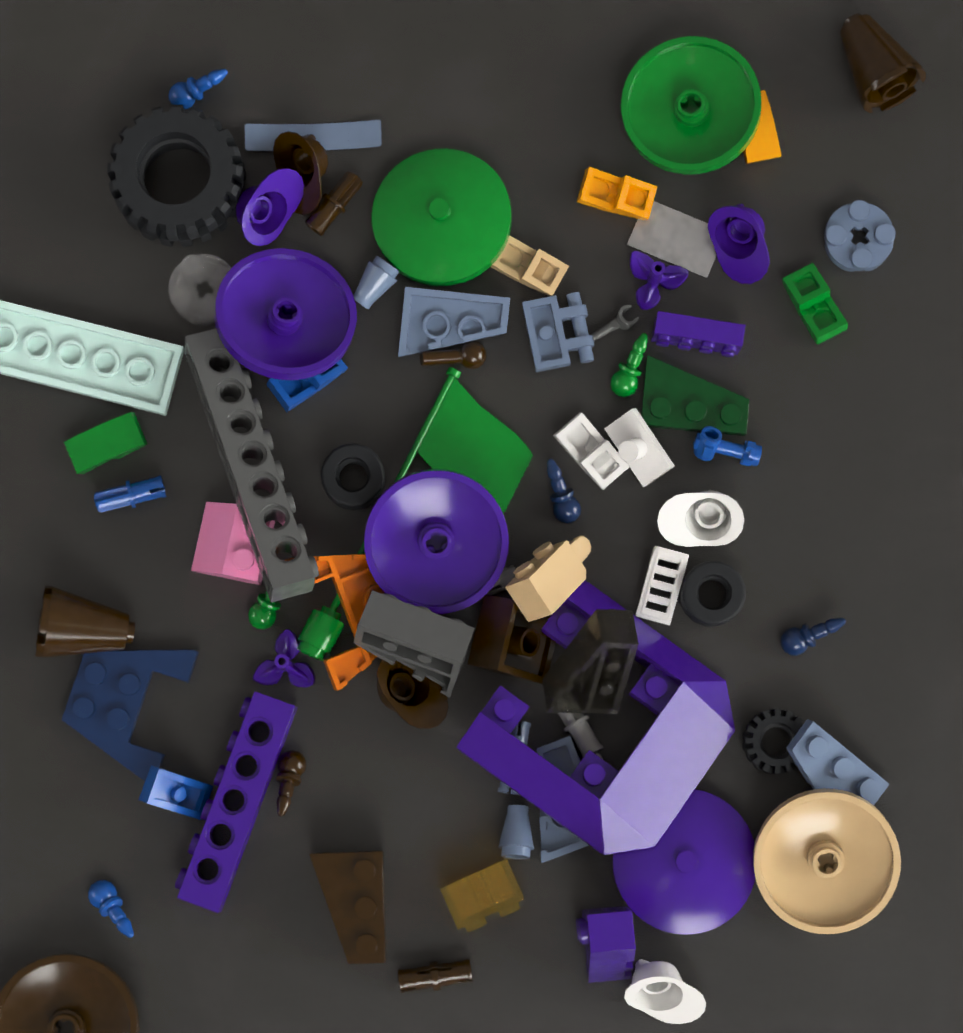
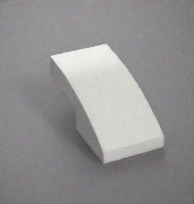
M579 412L553 435L602 490L630 467L621 459L611 443L600 435L583 413Z

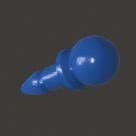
M214 70L197 80L190 77L187 79V82L175 83L169 90L168 97L172 105H183L184 110L192 107L196 100L203 99V92L212 88L213 85L219 84L228 74L227 70Z
M107 880L94 882L88 891L90 903L99 909L101 916H109L121 933L132 938L134 936L132 924L121 909L123 900L117 896L114 884Z

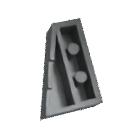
M372 590L358 623L353 643L391 665L397 660L414 670L412 677L419 681H423L427 677L441 685L442 690L440 693L450 698L475 628L466 625V623L459 619L447 618L433 613L424 606H414L398 600L391 594Z

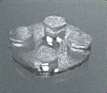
M212 254L186 256L172 272L168 286L171 303L185 320L193 324H214L217 292L223 278L232 267L222 258ZM203 281H209V286L214 289L213 293H206L204 298L198 297L199 292L195 289L196 285L202 284Z

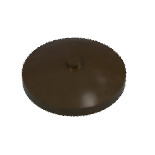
M57 954L39 959L18 971L0 992V1033H139L140 1030L138 1009L126 983L113 969L88 956Z

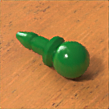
M642 333L634 342L633 350L630 351L626 360L627 363L620 362L618 365L620 370L611 377V389L620 397H629L638 388L637 377L641 376L642 371L637 367L640 365L643 353L647 349L648 335L646 333Z
M267 591L265 594L258 595V602L253 604L248 612L250 624L259 630L268 629L275 623L276 610H279L281 607L279 601L270 602Z

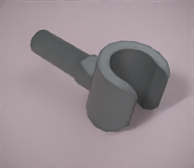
M632 305L621 307L615 319L591 333L590 335L593 336V340L596 341L619 328L622 330L631 329L639 317L633 321H626L622 314L628 312Z

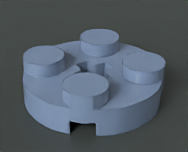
M856 200L853 203L841 206L829 218L824 229L825 251L830 260L845 271H871L879 267L891 253L896 231L892 226L891 220L883 210L863 200ZM854 229L856 231L863 230L866 233L865 239L868 241L867 244L864 245L862 242L856 245L853 244L851 241L853 238L851 231Z

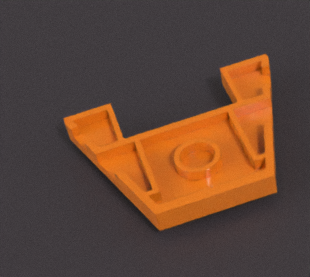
M365 554L314 556L319 571V576L315 577L314 584L330 577L332 578L355 638L358 623L372 590L379 593H384V591L374 580ZM294 557L285 559V561H290L294 559ZM357 645L324 659L323 662L334 690L343 689L353 677L371 665L377 656Z

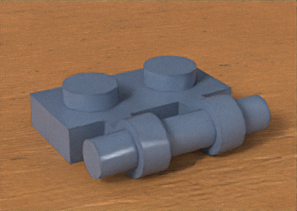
M580 292L567 294L569 307L560 309L556 295L522 302V310L536 372L570 366L569 352L578 351L580 363L582 364L594 361L592 348L595 344L593 336L588 333L585 319L588 316L586 305H582ZM562 321H572L574 338H565Z

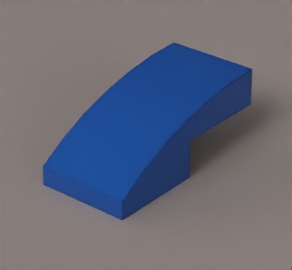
M340 359L331 368L316 376L300 380L270 378L266 385L284 410L288 412L344 373L348 367Z

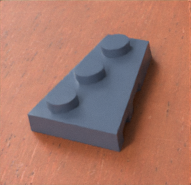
M572 736L537 748V753L569 777L581 762ZM540 810L541 863L589 846Z

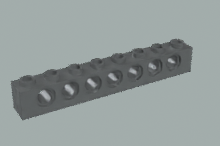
M217 329L185 336L184 354L270 602L312 592L315 577L319 576L318 566L314 556L308 557L304 546L307 544L306 532L301 523L296 524L293 515L296 512L291 492L285 493L282 481L285 480L284 471L280 461H274L270 450H273V441L269 430H263L259 420L262 419L260 403L257 398H251L249 392L251 379L247 368L241 369L239 362L227 351L218 335ZM221 366L227 370L218 372L213 370L212 367ZM231 396L236 398L237 401L226 402L222 398ZM236 427H244L248 430V432L237 433L233 429ZM246 458H255L260 463L250 465L245 463L243 460ZM258 489L268 490L271 494L269 496L262 497L257 495L254 491ZM274 520L281 523L282 527L273 529L265 523ZM286 552L291 554L294 559L283 561L276 555Z

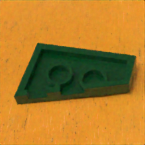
M646 356L641 416L649 427L701 432L704 427L712 426L717 428L722 434L746 436L749 411L748 398L651 356Z

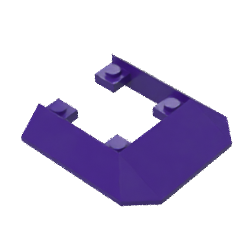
M585 580L551 615L541 629V632L570 652L589 627L646 668L628 695L658 716L620 770H616L589 750L571 776L566 775L511 735L514 728L529 709V706L502 686H499L489 702L478 714L456 749L603 856L654 848L735 732L727 684L723 678Z

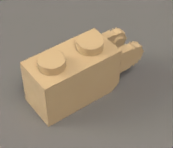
M584 535L575 537L570 542L565 540L554 545L550 541L546 542L533 551L534 558L531 561L523 563L514 570L515 577L505 588L528 622L552 615L586 580V568L582 562L588 557L587 555L590 554L592 547L589 542L590 540L584 537Z

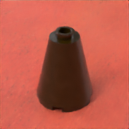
M858 13L844 21L840 35L863 109L868 113H873L872 108L879 106L881 111H886L911 97L917 91L914 87L917 81L920 79L924 83L926 79V72L923 67L870 15Z
M45 585L42 597L44 599L43 607L40 610L35 657L45 658L124 650L126 643H133L135 622H129V614L59 588Z

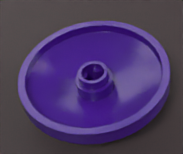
M277 248L251 254L240 260L228 271L217 292L214 318L216 329L223 345L244 367L273 379L300 380L325 372L344 356L351 344L356 328L357 309L349 285L334 267L310 253L295 249Z
M429 469L409 474L397 480L380 495L373 505L366 522L364 549L369 570L384 593L391 594L398 600L414 606H424L433 613L446 614L473 605L493 588L506 564L509 534L500 506L489 491L480 483L455 471Z
M694 789L654 848L612 854L614 880L626 905L647 924L673 934L688 935L707 932L730 920L747 901L755 882L753 867L755 842L748 825L730 804L711 793Z

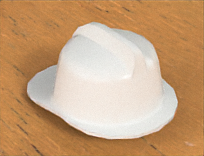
M708 490L673 496L659 510L657 522L660 533L667 541L674 545L685 547L727 545L739 536L744 525V515L742 508L736 500L726 494Z
M639 959L636 962L632 984L625 990L624 995L628 1005L660 1021L671 1024L689 1023L698 1019L704 1013L706 1001L703 995L682 981L674 965L664 961L648 962L643 959Z

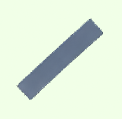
M380 120L321 124H245V149L247 151H273L275 139L281 133L287 131L298 133L301 136L312 134L325 150L370 148L382 145Z

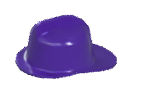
M289 168L277 169L268 174L259 185L249 187L240 195L236 204L237 222L241 224L243 235L250 244L264 246L277 239L285 224L299 206L303 198L304 183L297 171Z
M742 203L716 209L709 218L708 231L723 271L732 280L741 284H752L761 280L767 273L770 264L769 251L764 238L765 225L763 219L756 211L745 207Z

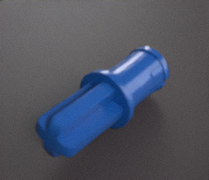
M159 475L158 477L130 483L128 480L126 485L96 492L94 494V502L98 512H105L132 505V508H136L137 503L161 497L165 498L167 495L162 476Z

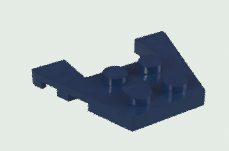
M137 650L84 654L62 721L145 781L151 765L161 768L165 754L130 743L152 674L157 672L189 683L199 652L195 650Z

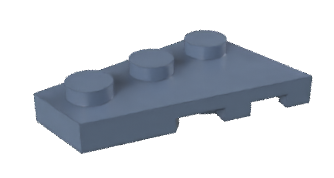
M405 287L398 357L506 334L510 298Z
M809 719L805 721L786 747L806 782L812 786L813 790L823 788L844 790L856 794L869 801L872 805H875L889 786L888 782L814 721Z

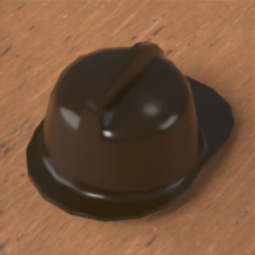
M290 131L281 133L275 139L273 146L276 169L289 168L299 173L303 179L304 193L295 213L302 215L312 213L318 207L321 199V177L327 171V153L312 134L301 136Z
M382 660L377 671V693L381 702L387 708L396 711L406 723L413 727L431 729L439 726L446 718L449 708L447 696L440 693L442 687L427 677L423 681L417 680L412 677L414 670L397 660L393 665Z

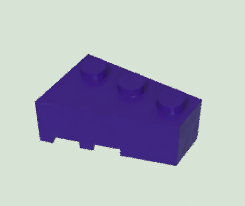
M625 906L581 910L582 918L576 919V932L579 943L585 945L588 983L631 979V970H633V962L631 961H634L636 951L632 910Z

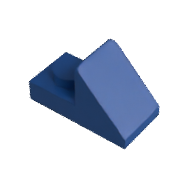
M151 765L139 800L201 820L203 808L210 797L213 786Z

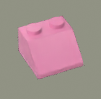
M206 502L191 571L261 585L262 576L237 504ZM271 520L265 524L274 529L275 521Z

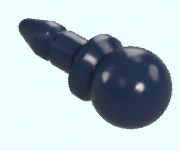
M548 459L547 475L551 479L550 483L553 492H555L550 496V500L554 502L553 514L561 523H573L581 514V505L573 497L574 490L572 488L566 489L567 486L564 478L561 476L562 472L553 459Z
M844 618L828 619L825 623L821 622L812 626L811 629L807 623L803 624L801 629L797 627L789 628L781 636V647L789 655H801L807 650L808 646L812 648L816 646L815 639L818 640L828 636L829 633H835L845 625L846 620Z

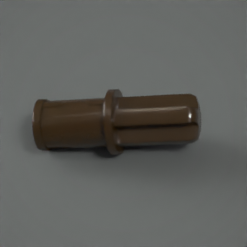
M349 171L346 172L329 194H323L324 200L312 215L306 219V225L319 236H323L340 213L344 214L346 212L344 207L361 188L362 180L356 174Z

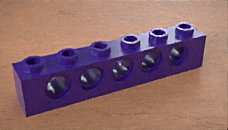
M254 691L252 698L246 696L239 717L244 718L239 732L235 730L232 732L226 751L231 752L227 766L220 765L213 785L218 786L214 800L208 798L201 814V819L206 821L201 835L198 833L194 834L188 849V854L193 855L188 869L182 867L176 880L175 888L180 890L177 896L178 899L216 913L222 912L298 707ZM258 722H265L270 729L269 737L263 742H255L251 736V729ZM252 756L257 762V769L253 775L245 777L239 772L238 764L243 757ZM232 790H239L244 796V804L237 811L230 810L225 802L227 794ZM219 824H225L231 830V839L225 845H219L213 839V830ZM207 858L214 860L218 865V874L212 880L204 878L200 873V865Z

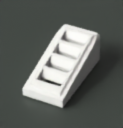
M654 546L639 599L636 617L670 626L686 570L688 554ZM661 559L678 564L677 570L657 565L658 560ZM655 573L674 578L673 584L654 580ZM652 587L671 592L670 597L665 598L650 594V589ZM647 601L667 606L666 612L646 608Z

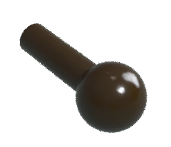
M476 341L466 342L460 349L420 352V363L422 366L461 363L468 369H477L486 360L485 348Z

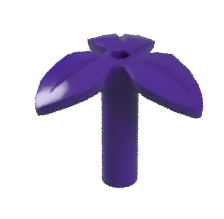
M633 251L631 253L630 269L635 278L647 280V283L636 291V301L642 310L652 309L659 303L661 297L657 286L661 285L671 291L683 284L689 275V271L681 266H665L660 261L654 262L651 257L640 251Z
M285 629L277 637L274 646L277 656L275 660H265L259 664L253 674L255 682L262 685L277 684L283 672H287L290 683L296 687L305 688L314 685L315 674L313 669L306 662H292V659L300 652L297 650L299 640L292 630Z

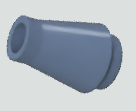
M376 256L372 262L368 261L356 292L353 295L355 301L369 310L372 304L397 282L395 278L400 271L379 256Z
M507 806V815L498 848L502 849L501 857L508 859L530 858V851L534 850L528 806Z

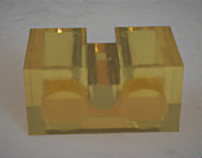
M506 858L440 888L457 929L465 927L467 932L488 924L485 917L497 911L500 917H504L521 909L518 902L525 900Z

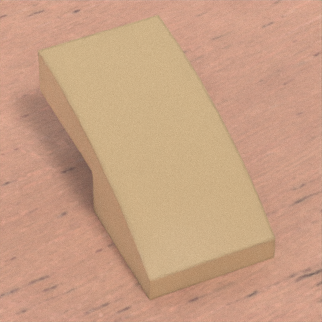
M510 235L503 252L491 266V268L547 296H553L569 267L541 249L536 251Z

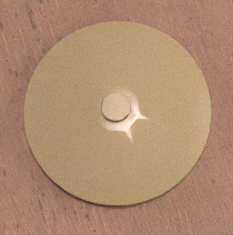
M823 788L799 793L781 803L771 812L761 826L755 841L753 867L761 895L768 906L781 919L807 932L838 934L851 931L868 923L885 908L892 898L899 881L901 856L898 841L889 822L874 805L856 794L844 790Z

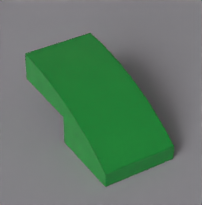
M814 263L782 278V282L793 305L817 345L848 329V322L831 298V289Z
M130 412L80 433L65 441L64 444L76 473L85 474L112 459H120L147 445V441L135 413Z

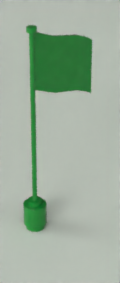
M449 367L446 372L448 377L394 482L405 477L416 453H418L431 469L455 471L480 483L494 497L504 515L533 454L515 432L481 407L458 382L461 372L453 367ZM364 542L357 554H365ZM336 594L330 608L322 606L320 611L312 610L298 637L300 643L297 650L321 662L325 655H330L345 626L344 623L339 621L342 615L336 612L340 604L338 594Z

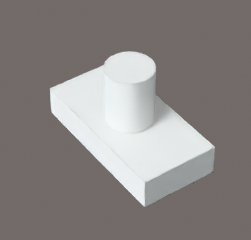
M636 408L629 410L604 428L617 447L619 456L627 462L643 487L648 486L675 467Z

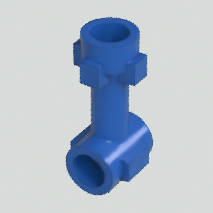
M712 426L704 427L701 433H697L693 442V449L698 459L710 461L714 458L715 453L739 458L741 465L758 466L762 454V446L756 445V442L745 441L744 445L721 440L722 433Z

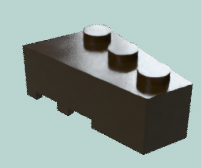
M384 851L310 853L313 867L348 964L386 963Z

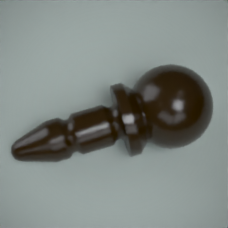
M295 750L286 751L278 760L280 773L277 774L276 780L281 784L276 804L277 814L280 817H283L290 807V798L293 796L294 787L301 784L300 776L306 770L305 757Z

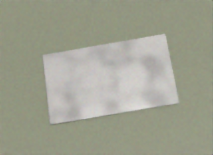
M655 201L653 202L649 219L637 220L627 245L674 265L681 266L705 278L708 277L717 256L709 235L708 223Z

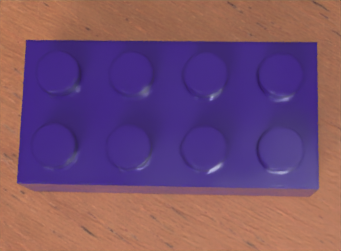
M658 311L654 320L651 342H656V345L661 347H668L670 344L677 345V348L681 350L696 348L701 353L711 354L714 351L721 352V355L725 357H734V355H738L743 347L746 325Z

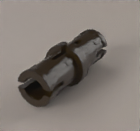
M470 959L437 964V961L430 962L429 966L398 969L401 993L428 988L438 991L441 990V986L473 982Z

